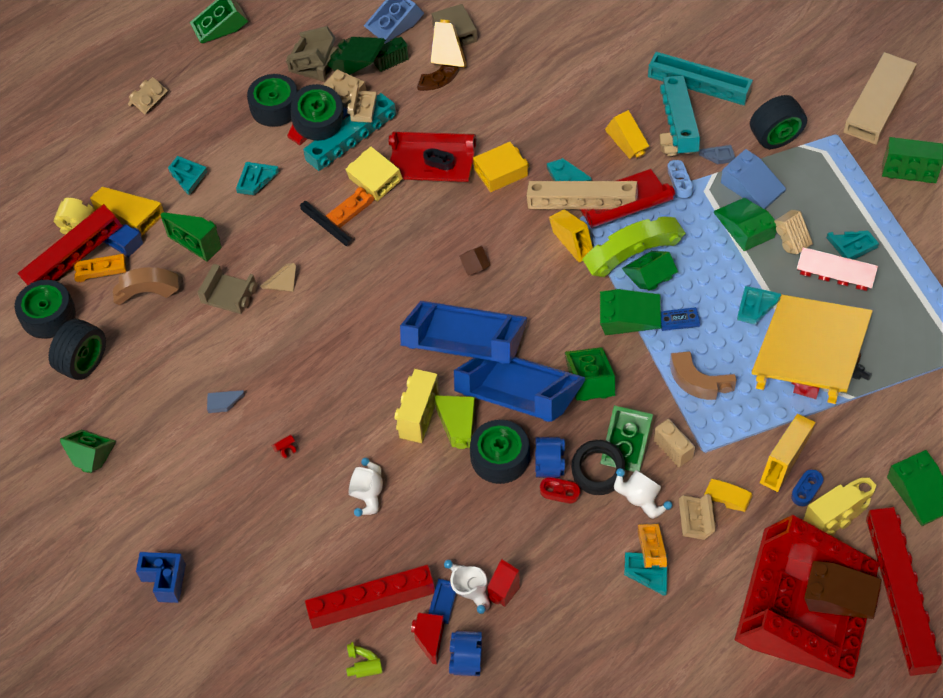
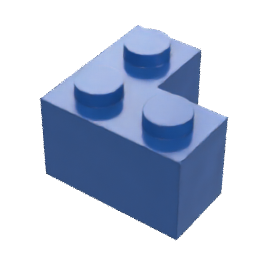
M140 552L136 573L141 582H155L153 593L158 602L179 603L186 567L182 555L176 553Z

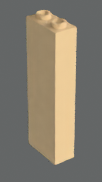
M884 52L847 118L843 133L877 145L914 75L917 63Z

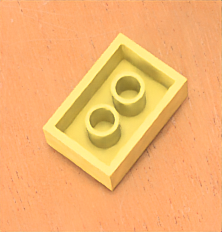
M414 369L412 376H409L407 380V391L402 393L401 407L397 408L395 412V420H397L396 430L399 432V438L422 443L436 406L435 395H439L437 374Z

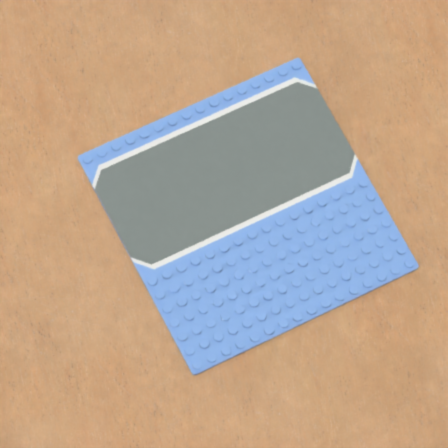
M836 134L761 158L764 164L786 188V191L765 210L775 220L790 210L801 211L813 242L807 248L840 257L842 256L826 238L827 233L833 232L834 235H843L847 231H869L879 242L878 248L854 259L878 266L872 289L868 288L867 291L856 289V285L849 284L848 287L839 285L837 280L830 279L829 282L819 280V276L811 274V277L800 275L797 266L801 252L799 254L787 253L782 246L783 242L777 231L775 238L743 251L714 214V210L742 199L741 196L721 184L722 171L691 181L693 193L687 198L678 197L675 192L673 200L594 228L589 226L584 216L580 217V220L588 226L593 248L597 244L603 245L609 240L608 236L618 230L645 219L654 221L658 217H675L686 234L675 246H657L637 253L617 265L610 271L608 276L615 289L660 294L661 311L697 308L700 327L666 331L653 329L638 332L702 452L706 453L792 422L797 414L807 417L943 368V287L841 138ZM650 251L670 252L678 272L672 275V279L657 284L658 287L653 290L639 289L622 269V267ZM745 286L781 293L782 295L873 310L861 347V358L859 364L865 367V371L872 373L870 380L852 378L847 393H838L836 404L828 403L829 389L820 388L817 399L793 393L795 385L791 384L792 382L767 378L764 390L756 389L757 375H752V369L777 304L757 324L738 321L737 316ZM690 351L695 368L708 376L735 374V390L729 393H717L716 400L701 399L688 394L678 386L672 376L670 369L671 353Z

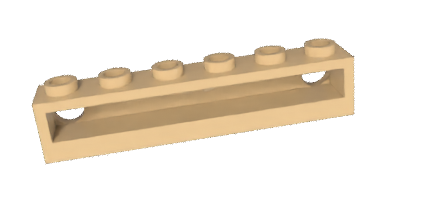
M529 181L527 190L528 209H613L634 202L638 198L637 181Z

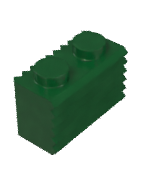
M402 37L394 38L392 41L385 43L373 61L374 65L380 72H383L395 65L397 66V64L403 63V61L406 62V60H409L408 44Z

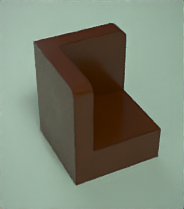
M482 245L459 256L468 276L490 266Z

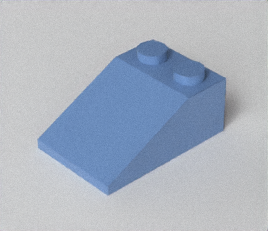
M385 0L364 27L376 37L384 38L386 40L385 43L413 27L424 12L411 0Z
M747 149L741 152L722 170L721 184L763 209L770 206L786 191L785 186L764 162Z

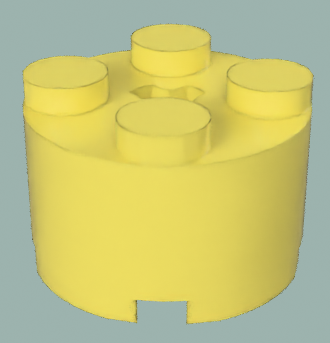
M64 198L58 207L54 223L61 228L60 232L66 235L92 214L95 209L89 204L86 207L82 204L83 201L79 199Z

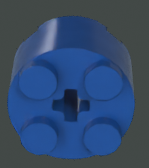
M536 437V478H560V476H564L565 459H561V456H564L565 439H560V437Z
M452 632L450 652L453 653H451L449 674L480 676L482 632Z

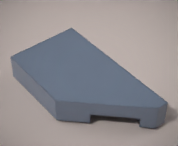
M731 145L699 149L700 156L716 164L730 163L735 159Z
M244 391L208 393V413L228 412L234 403L244 397Z

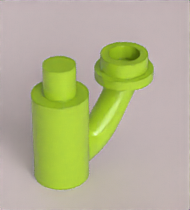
M354 642L347 645L349 658H356V654L368 659L367 661L354 663V667L346 668L348 677L356 675L357 678L383 673L380 658L368 649L354 646Z

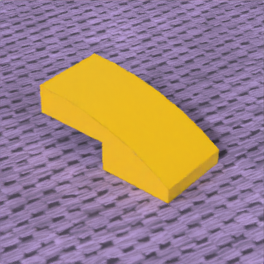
M715 479L710 480L704 495H711V501L724 503L726 508L743 512L746 511L753 496L751 492Z

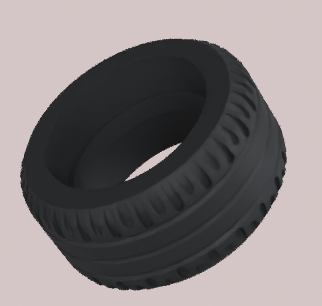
M588 441L581 445L573 456L571 467L574 481L586 493L592 495L609 494L615 490L616 471L606 481L593 482L582 474V462L592 454L602 453L614 460L616 471L619 468L625 471L623 454L614 444L608 441Z

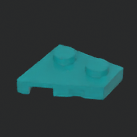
M179 156L168 167L169 173L188 195L193 192L208 172L207 167Z
M563 158L547 163V169L553 181H592L590 176Z
M246 162L236 187L237 193L255 195L279 173V167Z
M847 231L843 235H834L833 232H829L826 237L842 257L852 260L877 249L879 246V242L869 231Z
M745 286L737 320L757 324L780 301L781 293Z
M625 552L624 575L666 596L667 567L654 565L652 568H645L642 553Z

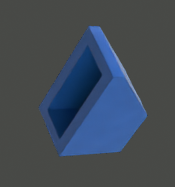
M122 225L121 228L103 241L128 258L143 244L140 231L128 225Z

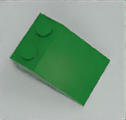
M215 0L190 21V24L199 42L205 43L236 32L248 20L236 0Z
M746 198L714 210L716 217L743 251L775 238L777 227L774 222L775 219L767 210Z
M165 212L160 214L167 236L206 262L222 248L220 237L216 230L217 226L212 221L189 215Z
M622 289L600 291V325L604 334L613 335L661 329L660 294Z
M602 347L565 352L568 372L585 377L584 383L575 395L577 401H587L595 398L605 399L615 396V375Z
M614 405L606 441L614 444L623 454L625 470L640 472L652 434L655 416L650 413ZM602 454L600 464L616 468L614 460L608 455Z
M924 450L891 465L887 479L920 525L924 526L943 517V475L928 451Z

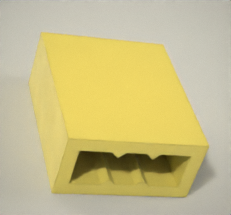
M372 147L362 152L361 156L354 162H351L345 169L349 179L359 187L364 188L367 194L373 195L374 200L377 202L403 179L399 168Z

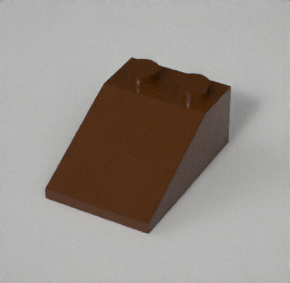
M813 561L804 599L809 611L874 619L882 580L835 563Z

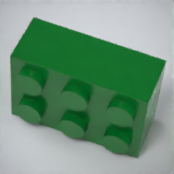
M889 137L882 163V177L937 183L943 165V143Z

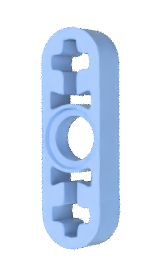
M680 160L670 161L668 163V174L677 196L681 198L690 197L693 193L692 183L684 163Z

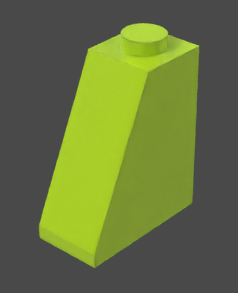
M435 395L436 410L451 446L458 449L470 448L475 414L474 397Z

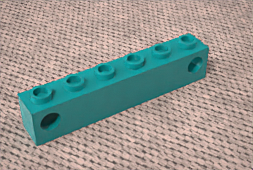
M655 52L648 67L649 78L663 81V77L684 75L687 89L744 106L752 89V79L660 52Z
M684 75L663 77V84H660V93L663 105H665L668 125H670V135L673 136V146H676L678 153L698 152L700 136ZM687 132L688 136H683L681 134Z
M380 93L377 95L372 122L351 121V116L349 115L343 120L340 130L334 136L321 141L315 140L303 149L305 160L318 171L327 167L361 140L367 138L376 129H379L387 121L393 119L396 116L395 103Z

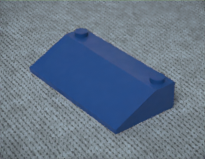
M420 301L400 325L401 346L510 364L516 355L527 323V317Z
M514 357L510 364L473 358L454 370V391L462 393L464 396L475 397L535 416L547 422L554 421L565 412L585 381V377Z

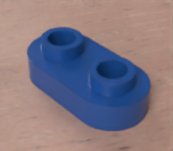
M807 470L802 475L791 494V499L796 505L807 506L811 503L822 486V474L817 470Z

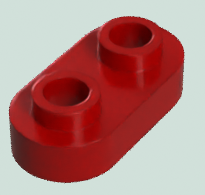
M545 478L540 483V494L546 499L571 504L579 499L580 488L574 482L556 478ZM550 488V489H553V491H552V492H548L547 489ZM567 493H572L573 495H572V496H567L566 494H567Z

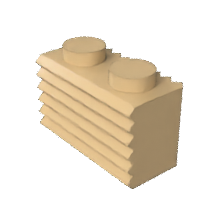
M790 210L774 221L777 226L776 231L781 236L783 242L782 246L787 253L799 254V252H802L803 247L807 248L813 244L801 211Z
M667 419L655 428L654 442H657L656 445H659L662 448L661 450L667 453L669 459H672L675 462L674 464H677V467L683 466L694 457L695 446L670 419Z

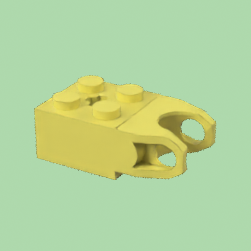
M859 478L845 487L841 484L808 505L804 521L834 536L835 531L840 528L842 530L847 528L851 524V520L868 508L871 500L870 497L874 494L876 484L870 478ZM867 483L870 485L871 490L866 493L860 491L859 485Z

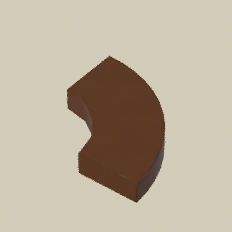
M441 65L433 73L421 74L417 89L429 91L444 87L456 77L458 67Z

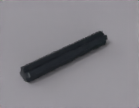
M303 201L300 204V209L342 244L348 247L353 243L350 235L308 201Z

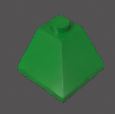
M82 429L60 438V443L72 464L87 473H92L103 466L116 442L115 440Z

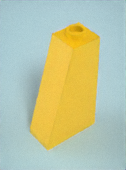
M101 187L90 197L95 210L105 204L122 225L138 229L141 237L161 219L160 214L164 212L162 204L158 201L106 187Z
M800 414L795 416L769 455L760 484L779 492L809 440L816 422Z

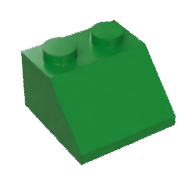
M650 251L622 267L624 273L639 289H647L648 291L657 288V284L672 279V275L678 272L670 252Z

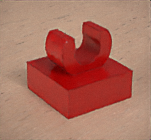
M291 434L271 445L275 452L280 450L282 458L287 457L285 454L286 448L291 449L292 453L296 452V448L291 445L295 441Z

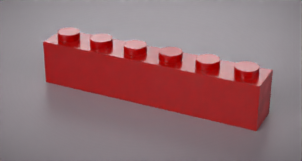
M103 204L17 274L27 285L40 280L48 279L54 281L121 228L122 224Z
M424 565L305 600L312 629H316L432 595L435 589L429 567Z

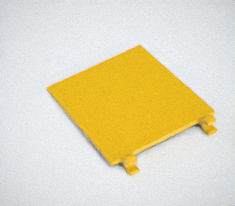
M781 294L780 301L777 304L752 369V375H757L756 389L764 390L767 378L829 389L828 403L836 404L838 393H847L873 310Z

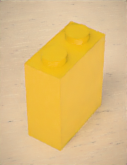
M511 142L473 157L474 170L490 193L528 176L529 164L525 158L521 157L519 149L514 147Z

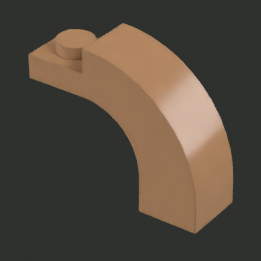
M144 267L125 272L119 276V284L113 288L114 303L121 305L131 296L142 292H152L168 298L179 289L178 274L155 267Z
M690 351L671 353L670 369L672 376L678 386L688 394L701 399L716 400L717 393H729L735 390V374L708 376L695 368Z

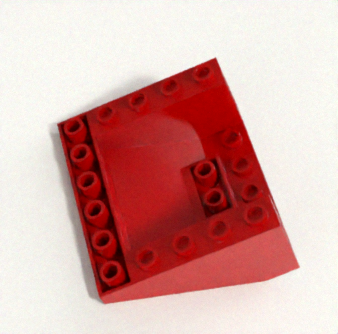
M791 515L764 529L734 640L754 651L846 679L854 678L867 619L809 611L804 597L813 561L835 563L877 577L880 562L797 516Z

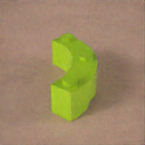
M658 217L654 221L645 219L608 236L609 240L603 245L597 244L582 260L593 276L605 277L621 262L646 249L665 245L675 246L686 233L675 217Z

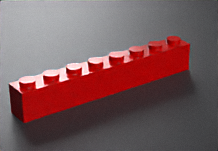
M894 507L869 510L866 522L877 561L880 562L881 576L909 675L936 673L942 664L940 652L936 651L935 634L929 627V613L923 607V593L918 590V576L911 566L912 556L906 549L907 540L905 534L900 529V516L896 515Z

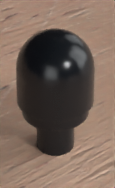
M856 363L852 378L859 380L864 378L869 381L872 373L865 371L863 365Z

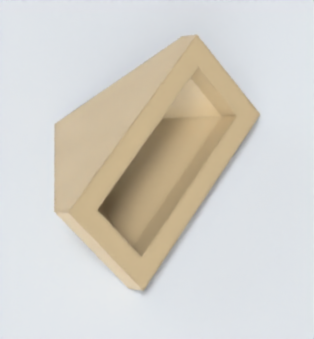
M294 263L286 264L260 287L262 289L293 292L296 265Z

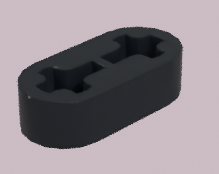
M434 148L427 149L423 153L424 162L428 166L442 170H451L455 166L454 156L451 153Z

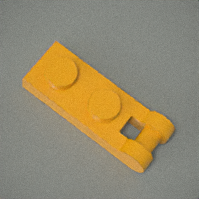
M124 254L79 261L74 265V270L76 271L74 279L76 282H84L90 278L125 273Z
M659 524L638 525V536L644 558V567L652 568L654 565L667 567V557Z

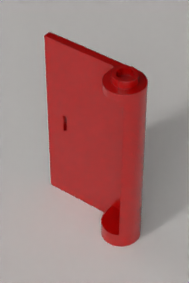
M393 131L392 135H389L388 142L392 147L390 162L399 168L403 180L469 182L473 157L476 151V134ZM430 148L451 153L454 156L455 166L451 170H442L428 166L424 162L423 153Z
M652 169L617 180L637 181L638 198L636 201L613 209L579 210L589 226L594 228L673 200L675 190L668 183L662 185Z

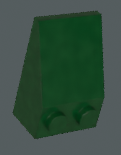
M371 37L342 39L337 45L338 49L330 56L331 60L328 65L334 71L338 69L350 75L371 65L386 40L384 38Z

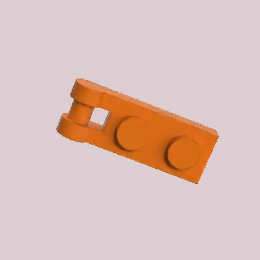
M358 187L354 194L329 212L326 217L341 228L374 201V196L370 193L367 194L364 188Z

